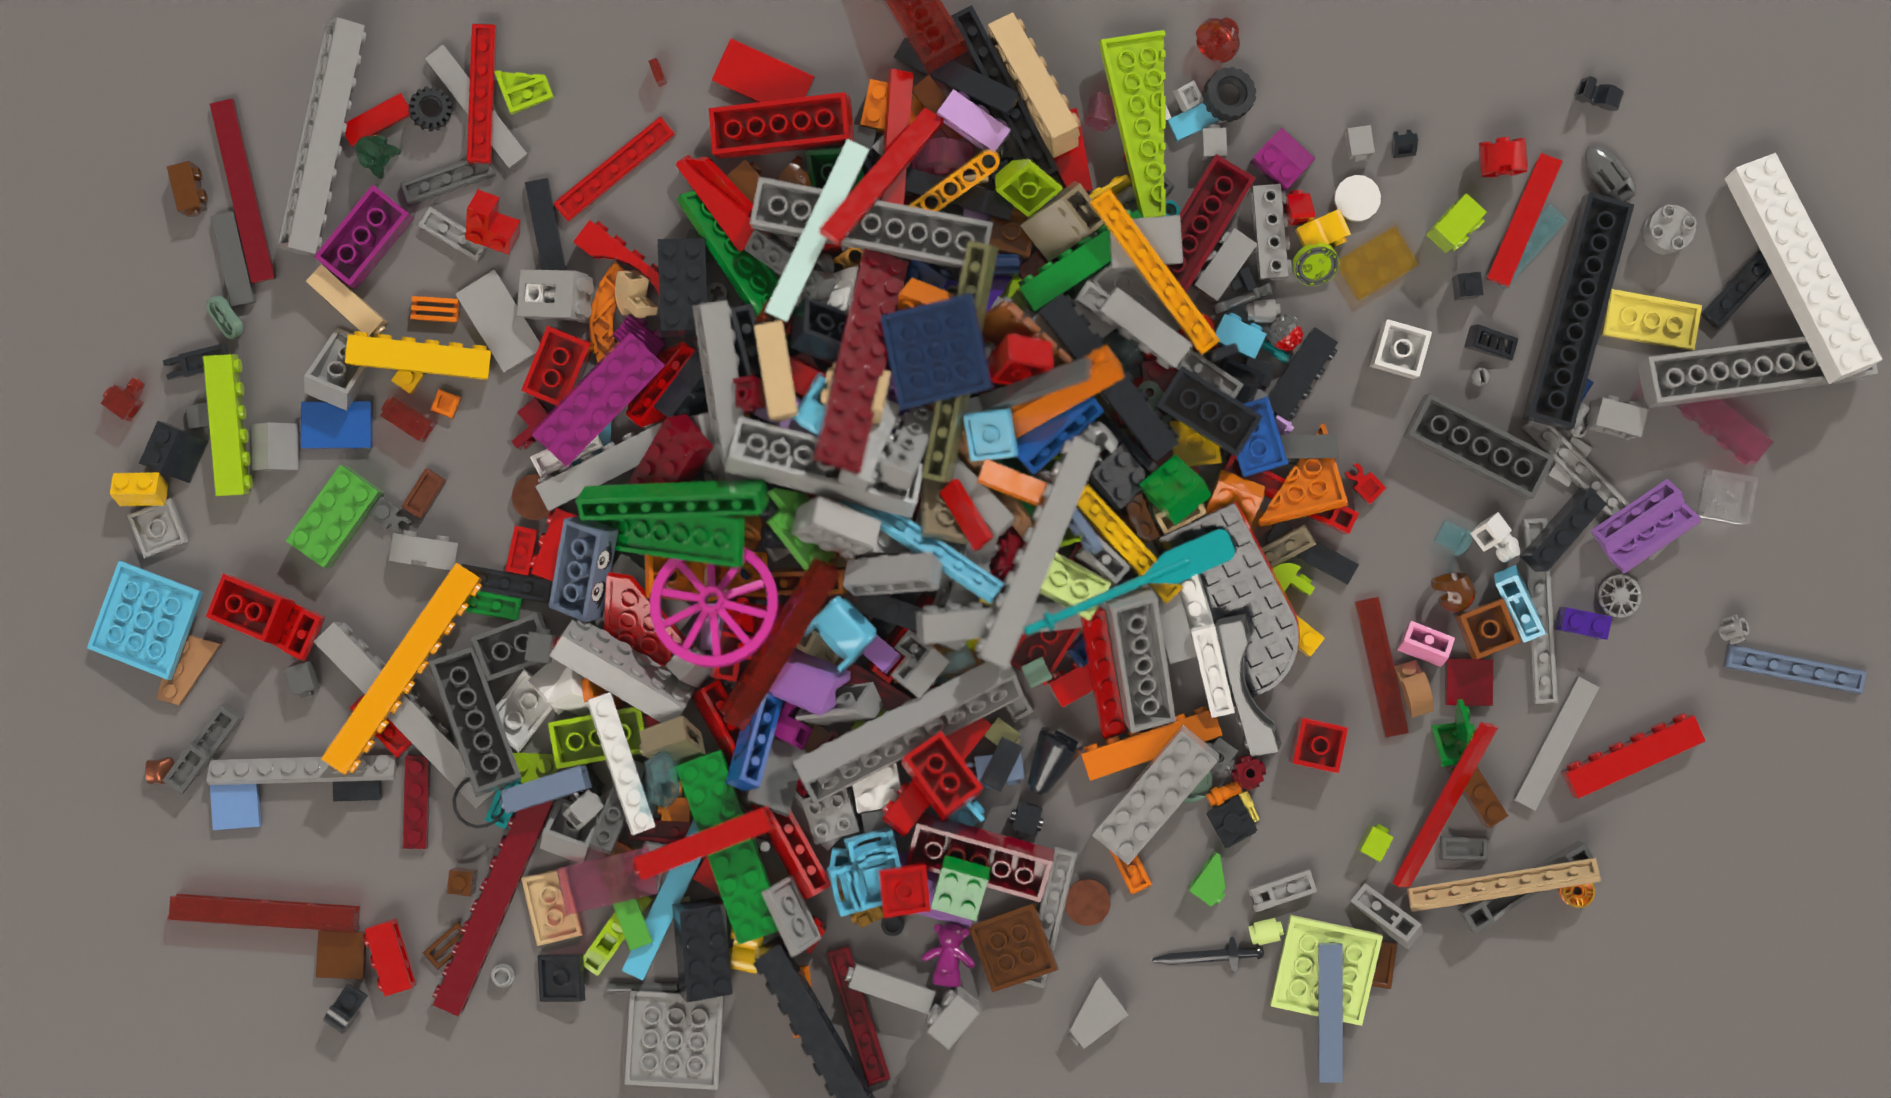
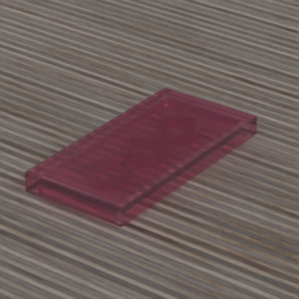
M649 847L556 869L566 915L658 894L656 877L653 876L641 881L640 876L636 875L633 868V858L649 852Z

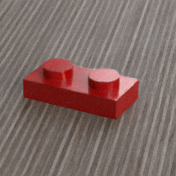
M514 526L505 571L530 576V564L534 556L539 530Z

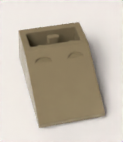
M1074 181L1020 226L1046 260L1050 262L1088 237L1103 225L1104 222L1090 205L1091 197L1080 183Z

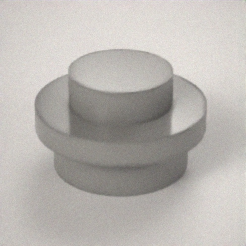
M499 964L491 972L492 982L498 987L509 986L515 978V972L508 964Z

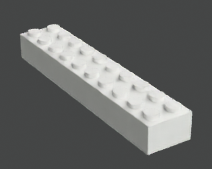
M1773 153L1736 167L1724 179L1828 383L1832 384L1877 364L1882 358L1777 154Z

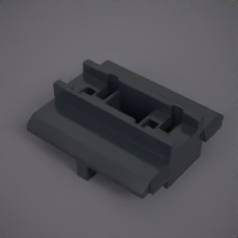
M1239 796L1229 799V801L1206 813L1225 848L1235 845L1258 831Z

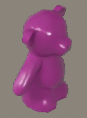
M955 923L936 924L934 931L938 934L941 945L924 953L922 959L929 961L939 956L932 977L933 984L948 987L961 986L960 961L968 968L972 969L975 967L973 959L964 950L959 948L964 937H967L970 931L968 928H962V926Z

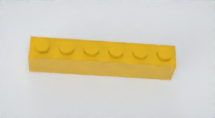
M354 331L353 335H348L345 363L347 365L488 380L491 351L486 350L487 347L481 345H473L472 349L463 348L462 343L449 342V346L439 345L437 340L426 339L425 343H417L416 338L401 337L400 341L392 340L391 335L378 334L377 338L368 337L366 332Z

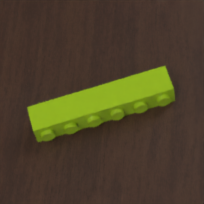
M238 354L203 356L216 496L249 494L250 489L253 487V480L248 472L251 458L250 453L246 450L249 435L248 430L244 428V419H246L247 413L245 406L242 405V396H244V385L240 382L242 362L241 359H238Z

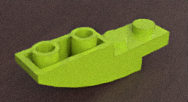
M633 886L641 910L644 912L652 898L641 890H636L635 886ZM614 912L583 956L584 967L597 976L625 939L616 912Z

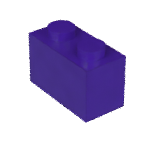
M1559 607L1555 630L1608 640L1612 617L1568 607Z

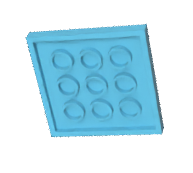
M118 561L87 649L164 679L172 680L204 592L124 561Z

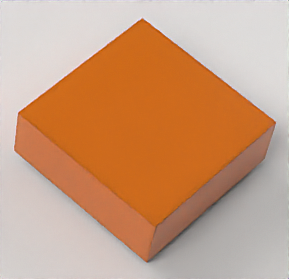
M438 389L431 411L454 419L462 397Z

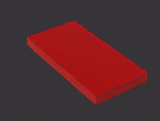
M730 38L712 77V82L756 102L807 97L815 76Z

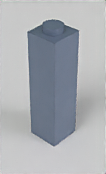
M586 765L577 766L501 790V807L503 810H506V813H514L590 789L592 785Z

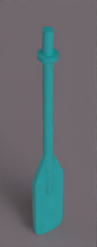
M1218 529L1164 552L1144 575L1052 615L1047 611L1042 614L1043 619L1025 626L1023 629L1024 633L1028 636L1046 627L1049 631L1055 629L1056 623L1147 583L1177 584L1228 562L1235 555V549L1229 534L1225 530Z

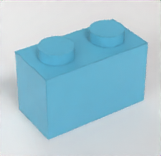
M1224 314L1215 330V334L1220 339L1217 345L1225 346L1235 343L1239 349V352H1236V354L1246 359L1248 357L1255 359L1266 336V333L1262 332L1263 328L1254 323L1248 325L1241 322L1242 318L1236 314Z

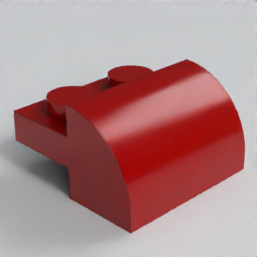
M294 603L278 644H270L299 660L306 661L326 617Z

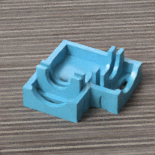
M886 827L844 839L848 850L849 862L837 867L827 868L837 913L840 917L881 906L878 870L901 866L891 828ZM881 837V840L860 846L857 845L862 841L871 838ZM837 878L840 879L845 901L842 902L840 900V896L838 893L836 883Z

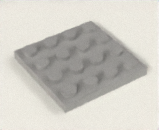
M631 990L625 1084L718 1090L724 996L687 1003L681 997L680 992Z

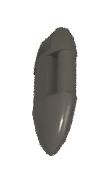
M1589 146L1586 150L1585 160L1592 180L1604 196L1627 202L1636 192V186L1632 177L1612 153L1597 146ZM1625 185L1627 190L1618 195L1616 191Z

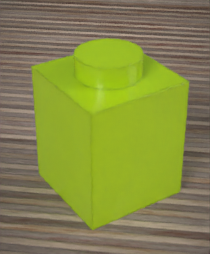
M1377 823L1376 827L1369 824L1356 849L1381 862L1394 837L1388 835L1390 830Z

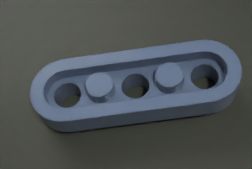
M1075 507L1068 526L1075 536L1079 535L1081 537V544L1086 552H1092L1095 555L1103 550V546L1092 528Z

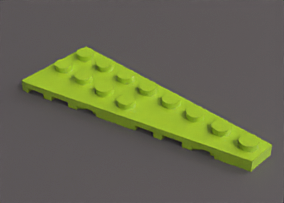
M1165 30L1101 39L1098 42L1138 211L1143 218L1164 217L1166 215V189H1164V173L1166 172V165H1164V151L1166 150V143H1164V129L1166 128V96H1164V80L1166 79V72H1164V58L1166 57V50H1164Z

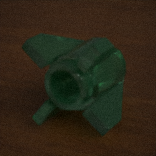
M367 135L360 138L356 143L355 152L359 164L365 168L369 167L373 175L379 179L384 177L383 167L389 162L390 157L401 154V150L394 145L387 144V138L382 135Z

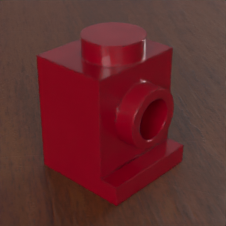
M754 376L733 378V383L736 384V408L742 409V413L748 414L756 413L757 409L766 408L763 379Z

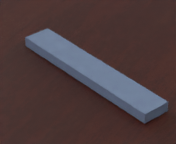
M1731 644L1727 645L1723 665L1726 668L1857 694H1863L1867 671Z
M1318 943L1319 1083H1343L1342 943Z

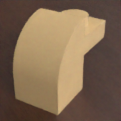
M638 270L617 272L615 283L617 306L623 315L633 314L637 318L654 316L657 314L658 307L646 297L649 279Z

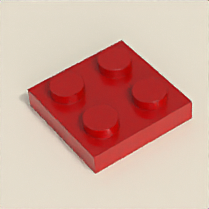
M924 863L878 870L884 918L931 911L927 871Z

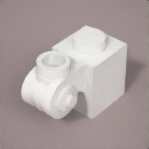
M1499 512L1482 521L1470 533L1483 552L1495 546L1497 548L1496 555L1502 562L1506 563L1520 555L1519 542L1511 536L1510 532L1512 530Z

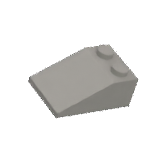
M337 327L304 375V393L348 410L358 395L370 367L347 365L345 363L347 337L353 334Z

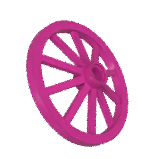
M744 547L743 565L748 561L760 573L763 579L724 592L741 567H731L716 588L715 564L707 563L708 587L706 588L685 565L684 562L687 560L670 558L658 573L650 596L652 623L663 644L680 659L702 667L729 666L755 653L769 637L778 613L776 584L764 562L752 551ZM679 568L698 589L700 594L665 589V585L672 573ZM766 587L767 611L727 601V599ZM662 596L698 602L662 620ZM710 597H718V602L714 606L707 605V600ZM725 608L764 619L760 630L752 640L746 636L724 610ZM701 611L682 647L679 646L670 637L666 628ZM718 614L745 646L732 653L721 655ZM709 615L713 656H703L689 652Z

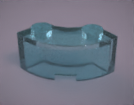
M660 752L645 762L647 772L645 780L649 803L668 807L679 795V783L674 760L667 753Z

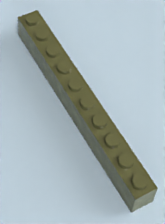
M968 241L957 296L973 294L982 334L998 247ZM970 394L936 402L922 478L941 482H951L953 480L964 426L963 415L966 414Z

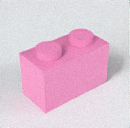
M1410 621L1403 632L1398 651L1442 667L1449 658L1455 638Z

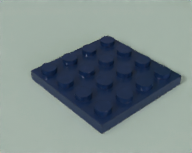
M972 293L880 316L900 410L993 388Z

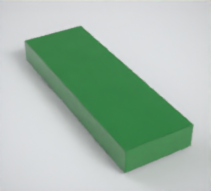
M479 591L475 597L471 596L467 604H469L466 612L516 621L520 617L523 599Z

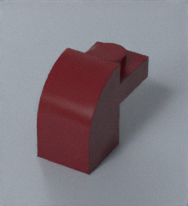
M533 398L517 412L529 426L511 441L519 450L523 448L527 450L535 444L536 440L531 431L549 414V411L537 398Z

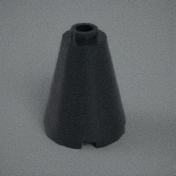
M1042 727L1039 732L1028 778V784L1031 786L1030 790L1040 795L1048 793L1083 749L1082 746L1077 747L1079 742L1058 730H1055L1054 734L1048 732V727Z

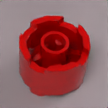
M1501 137L1495 139L1496 143H1479L1482 177L1498 178V175L1509 174V176H1515L1527 172L1528 159L1525 138H1516L1510 141V137Z

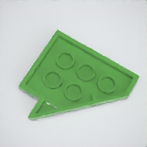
M777 488L770 490L768 494L780 509L767 523L810 577L816 575L836 551L823 550L820 548V545L813 542H803L799 540V537L791 534L797 508L810 502L807 494Z

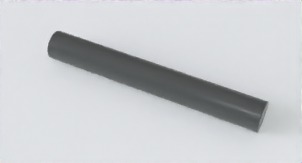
M678 983L607 984V993H630L631 990L677 992Z

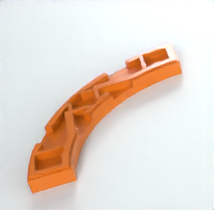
M616 261L602 278L591 306L590 340L595 344L593 352L597 362L616 345L615 338L612 336L617 307L615 283L617 272L625 271Z

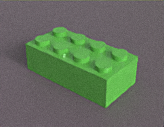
M340 465L286 539V542L321 567L331 568L366 520L367 514L380 496L384 495V492L349 467Z

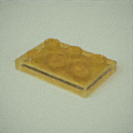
M1394 226L1340 258L1338 269L1357 301H1360L1416 268L1419 264L1397 227Z

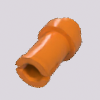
M1232 781L1220 788L1214 787L1210 789V793L1206 794V798L1210 806L1215 804L1220 806L1224 804L1225 800L1241 794L1242 790L1239 783Z

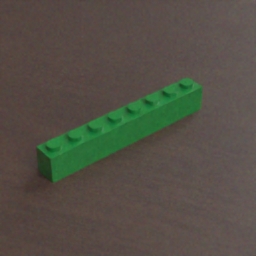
M765 480L585 486L576 499L581 520L762 515L769 502Z

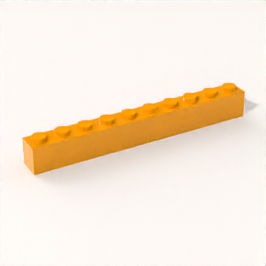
M458 563L453 566L321 760L344 775H349L350 772L354 773L361 764L360 757L364 752L368 753L375 744V741H373L377 733L381 734L389 723L386 721L391 713L395 714L402 704L400 699L404 693L408 695L416 684L413 680L417 674L422 675L429 665L426 662L431 654H437L442 646L440 641L444 635L448 636L456 626L453 622L457 616H462L468 609L469 604L467 602L470 597H475L481 590V578Z

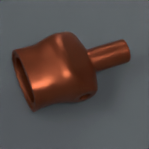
M166 757L159 760H147L145 764L147 783L166 784L162 780L175 764L174 759Z

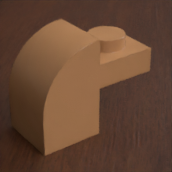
M1417 660L1394 666V672L1403 689V700L1411 717L1414 718L1434 711L1431 688L1425 672L1421 671Z

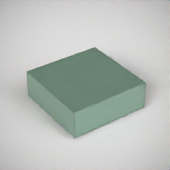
M1042 657L1021 666L1031 688L1052 679Z

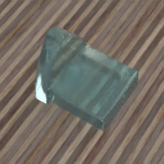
M1445 520L1434 542L1452 550L1454 555L1459 556L1471 545L1472 535L1470 534L1471 531L1464 530Z

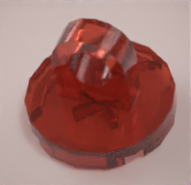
M1210 18L1205 20L1196 30L1197 47L1203 55L1212 61L1218 60L1221 61L1220 63H1225L1232 60L1240 47L1238 25L1231 18H1223L1222 20Z

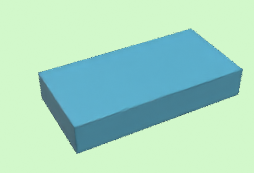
M1203 103L1167 120L1177 142L1201 131L1207 125L1219 122L1218 118H1214L1210 112L1208 113Z

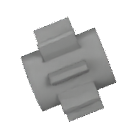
M1736 614L1722 619L1724 624L1719 626V633L1724 641L1730 640V644L1733 645L1746 640L1745 635L1749 634V626L1744 618L1738 619Z

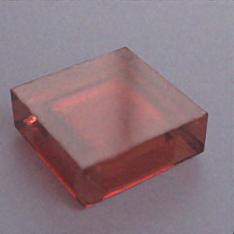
M658 59L648 60L658 86L666 85L667 81Z

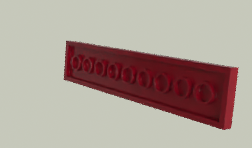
M862 249L815 448L814 460L856 474L862 471L875 414L872 412L878 382L884 374L888 356L880 316L898 312L899 293L904 286L909 261L886 253Z

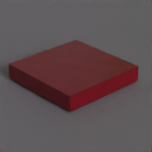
M1447 659L1445 662V705H1456L1457 700L1462 699L1464 705L1493 706L1494 659Z

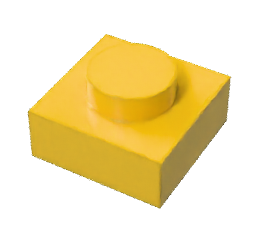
M398 370L391 381L408 393L413 394L425 375L418 372Z

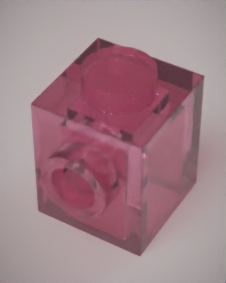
M1097 92L1089 99L1085 125L1093 127L1096 131H1107L1116 123L1111 95Z

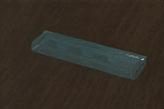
M1551 205L1539 216L1512 281L1567 221ZM1498 284L1502 289L1507 288L1503 285Z

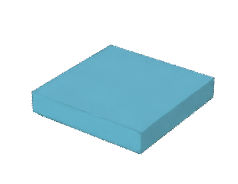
M1010 408L966 413L963 415L971 462L1016 457L1018 455Z

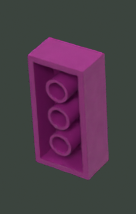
M372 184L314 255V258L349 286L357 290L415 218Z

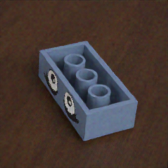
M580 516L564 519L549 608L584 622L603 618L606 576L611 572L618 529L595 520H581Z

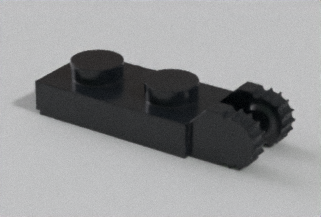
M224 343L178 354L179 356L163 360L164 366H173L181 363L182 367L181 371L167 374V380L205 373L203 356L229 355L227 345Z

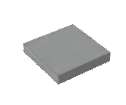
M172 498L166 500L165 506H149L127 515L143 558H149L189 542Z

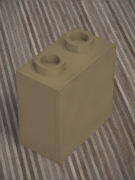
M683 716L639 731L641 738L639 748L642 755L648 757L653 764L658 765L662 770L706 755L701 731Z

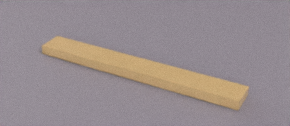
M1592 858L1409 888L1408 896L1411 912L1601 882L1597 860Z

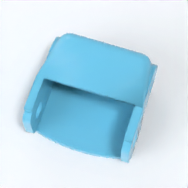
M820 373L815 376L806 390L803 399L797 406L798 414L792 418L800 426L816 436H819L824 414V404L821 403V395L823 389L828 388L826 378Z
M840 596L831 601L802 630L806 635L817 629L826 644L844 660L837 669L839 672L852 665L876 638V629L848 599L841 598Z

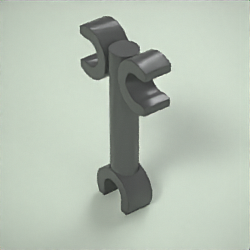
M1268 283L1253 289V291L1213 306L1218 315L1255 299L1258 300L1267 295L1274 294Z

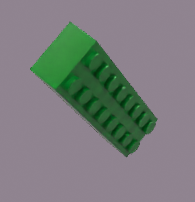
M723 749L676 766L699 832L745 814L736 787L726 783L729 766ZM754 837L707 855L738 945L779 931L761 893L771 887Z

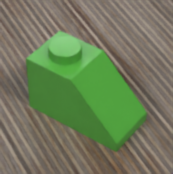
M1216 851L1212 852L1187 887L1190 892L1211 907L1214 904L1218 905L1225 896L1223 892L1225 890L1221 856Z

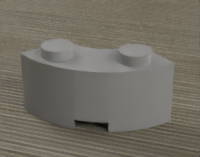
M403 530V534L393 533L389 561L451 570L455 565L458 543L449 542L450 537L436 535L435 539L417 537V532Z

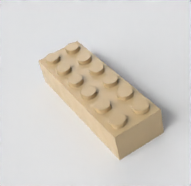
M1012 12L988 24L989 38L1017 92L1020 93L1021 99L1052 157L1055 158L1078 147V137L1080 136L1078 130L1080 126L1079 119L1075 113L1071 114L1069 111V103L1064 94L1060 95L1057 90L1058 83L1053 75L1049 76L1046 71L1048 69L1047 64L1042 56L1038 57L1033 39L1026 36V28L1022 20H1017Z

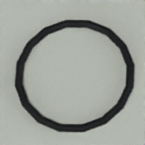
M468 778L462 781L456 788L453 796V810L457 818L466 826L473 828H486L496 823L504 814L503 808H501L499 815L487 824L475 825L468 823L460 816L457 810L456 798L459 790L470 780Z

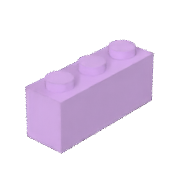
M953 89L937 111V115L944 118V124L981 150L992 149L998 152L1010 134L1011 129L1008 128L1009 125L1000 118L995 119L989 115L990 112L984 106H976L964 92H956Z

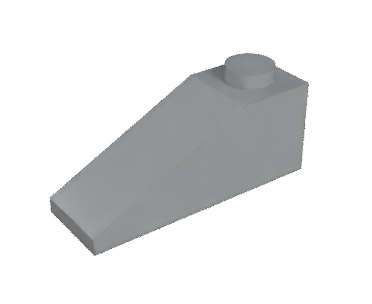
M1366 883L1351 900L1367 917L1408 950L1423 933L1421 923Z

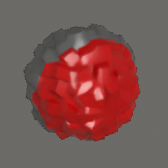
M1291 314L1283 315L1267 329V337L1271 341V345L1279 350L1293 351L1302 342L1304 333L1300 321Z

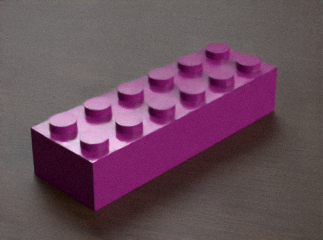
M628 331L531 431V434L567 467L665 365Z

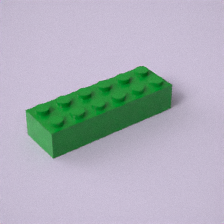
M1130 209L1126 211L1131 219L1143 218L1138 210L1133 213ZM1106 225L1095 231L1098 235L1095 238L1089 235L1077 243L1078 249L1074 252L1070 248L1057 257L1059 261L1054 265L1050 261L1037 270L1039 275L1036 277L1030 274L1018 282L1020 287L1016 291L1030 311L1038 310L1111 261L1109 229Z

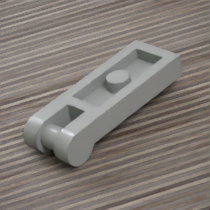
M1310 869L1247 889L1249 896L1253 898L1255 912L1317 892ZM1268 892L1270 899L1263 901L1261 893Z

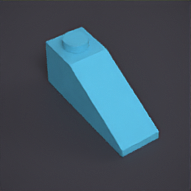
M1514 565L1494 573L1496 587L1505 601L1523 642L1525 643L1545 635L1546 631L1517 566Z

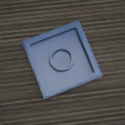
M259 784L210 785L213 830L262 826Z

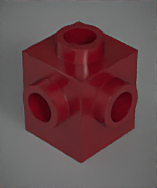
M1251 755L1237 758L1238 762L1233 764L1234 769L1231 770L1234 783H1239L1242 788L1246 787V790L1260 787L1259 783L1264 782L1263 775H1266L1263 761L1259 762L1258 758H1251ZM1253 769L1254 775L1250 778L1247 777L1246 771Z

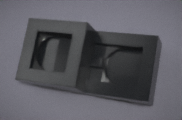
M1002 737L980 782L1001 792L1023 747Z

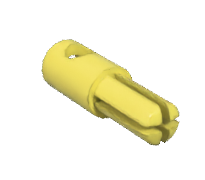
M1248 790L1242 791L1238 795L1254 823L1259 820L1254 803Z

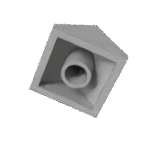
M271 422L251 424V471L299 470V424Z

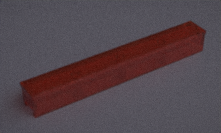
M814 557L777 617L769 637L756 651L722 706L720 712L726 715L723 719L725 722L740 728L742 731L745 730L840 577V573L835 565H830Z
M177 893L176 896H170L167 920L356 932L360 929V906Z

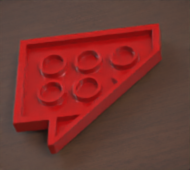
M609 572L606 576L604 630L617 640L627 643L637 652L649 656L652 661L660 666L667 667L666 664L673 658V653L663 644L654 629L650 614V598H646V591L633 576ZM661 610L662 620L667 619V615ZM674 624L667 627L666 630L670 637L682 647L686 637Z

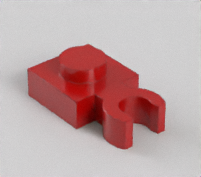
M1354 463L1353 466L1357 469V474L1352 476L1346 471L1344 475L1348 480L1357 483L1353 489L1368 504H1371L1386 487L1371 471L1364 475L1362 466Z

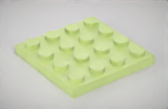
M1290 915L1270 1006L1318 1016V943H1342L1343 1022L1362 1026L1383 938L1382 934Z

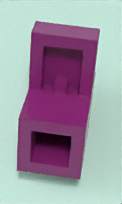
M785 701L784 707L779 714L774 734L789 745L803 750L813 729L796 719L795 716L801 708Z

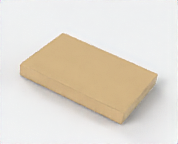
M568 866L521 878L537 946L583 935Z

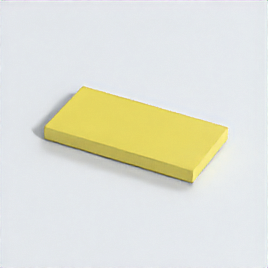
M1612 289L1603 320L1601 335L1694 351L1702 305Z

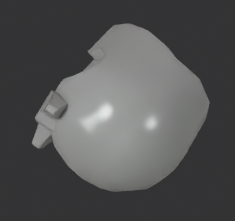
M1092 422L1076 436L1100 447L1099 454L1106 448L1113 453L1118 444V439L1101 422ZM1097 456L1094 465L1102 463V459Z

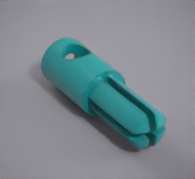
M1265 340L1261 345V348L1273 354L1272 356L1285 364L1291 357L1289 353L1279 350Z

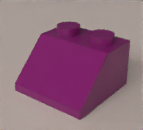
M1281 127L1257 152L1250 163L1273 184H1281V190L1286 191L1316 158Z

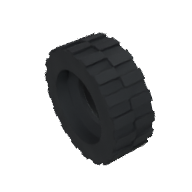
M1235 67L1222 68L1220 71H1216L1204 85V91L1202 92L1203 104L1206 106L1208 113L1210 112L1214 118H1218L1220 121L1232 122L1233 120H1238L1254 105L1253 103L1256 100L1255 83L1241 69H1235ZM1233 84L1238 88L1240 99L1236 104L1226 105L1220 100L1218 92L1222 85Z

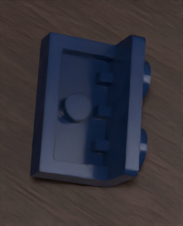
M911 260L904 283L907 284L911 278L947 291L949 285L956 286L958 281L952 277L953 273L946 268H939L933 263Z

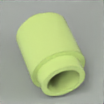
M1275 918L1254 922V925L1248 926L1252 944L1264 945L1281 941L1280 936L1284 935L1281 921L1276 922Z

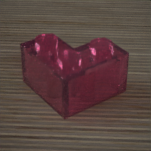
M945 137L930 139L910 162L909 168L930 174L932 172L937 174L953 173L975 157V145ZM968 168L963 172V175L965 176V173L975 171L971 168Z

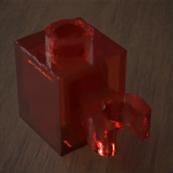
M132 378L127 384L126 389L118 385L109 387L103 394L104 399L101 404L122 420L131 422L144 404L136 395L143 389L145 384L139 379Z

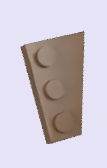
M188 635L172 680L162 678L156 699L182 705L197 683V679L203 670L207 668L211 658L220 649L222 644Z

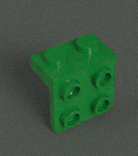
M1462 699L1457 700L1455 723L1431 725V733L1441 766L1457 765L1475 732L1474 724H1470L1469 707L1464 706Z

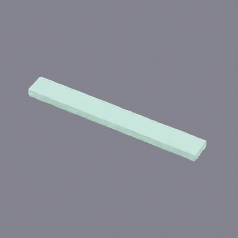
M847 139L765 310L766 313L788 322L827 240L826 237L819 234V229L847 198L869 149Z

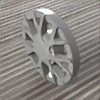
M1622 574L1606 578L1600 584L1597 592V599L1601 609L1607 615L1615 618L1632 615L1640 606L1642 598L1638 583L1633 578ZM1615 578H1622V587L1616 586ZM1630 582L1634 588L1628 592L1625 587ZM1607 583L1613 587L1610 593L1604 590ZM1630 594L1637 595L1636 602L1629 600ZM1609 596L1611 602L1604 605L1602 598ZM1626 603H1628V605L1631 608V610L1627 613L1623 608V605ZM1614 604L1619 605L1617 614L1611 612Z

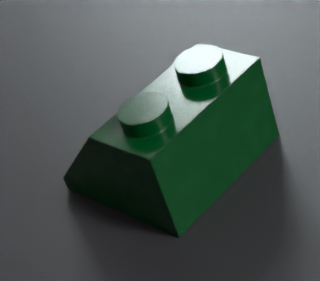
M843 148L806 150L811 187L824 189ZM863 166L861 167L849 194L864 178Z

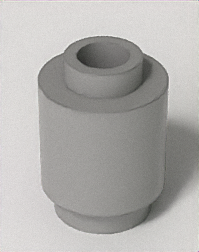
M1275 299L1253 300L1252 303H1246L1247 321H1253V323H1274L1276 318H1280V304H1276Z

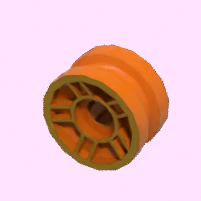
M1593 883L1558 888L1561 899L1566 904L1576 908H1584L1590 905L1595 897V886ZM1578 887L1581 893L1574 894L1573 889Z

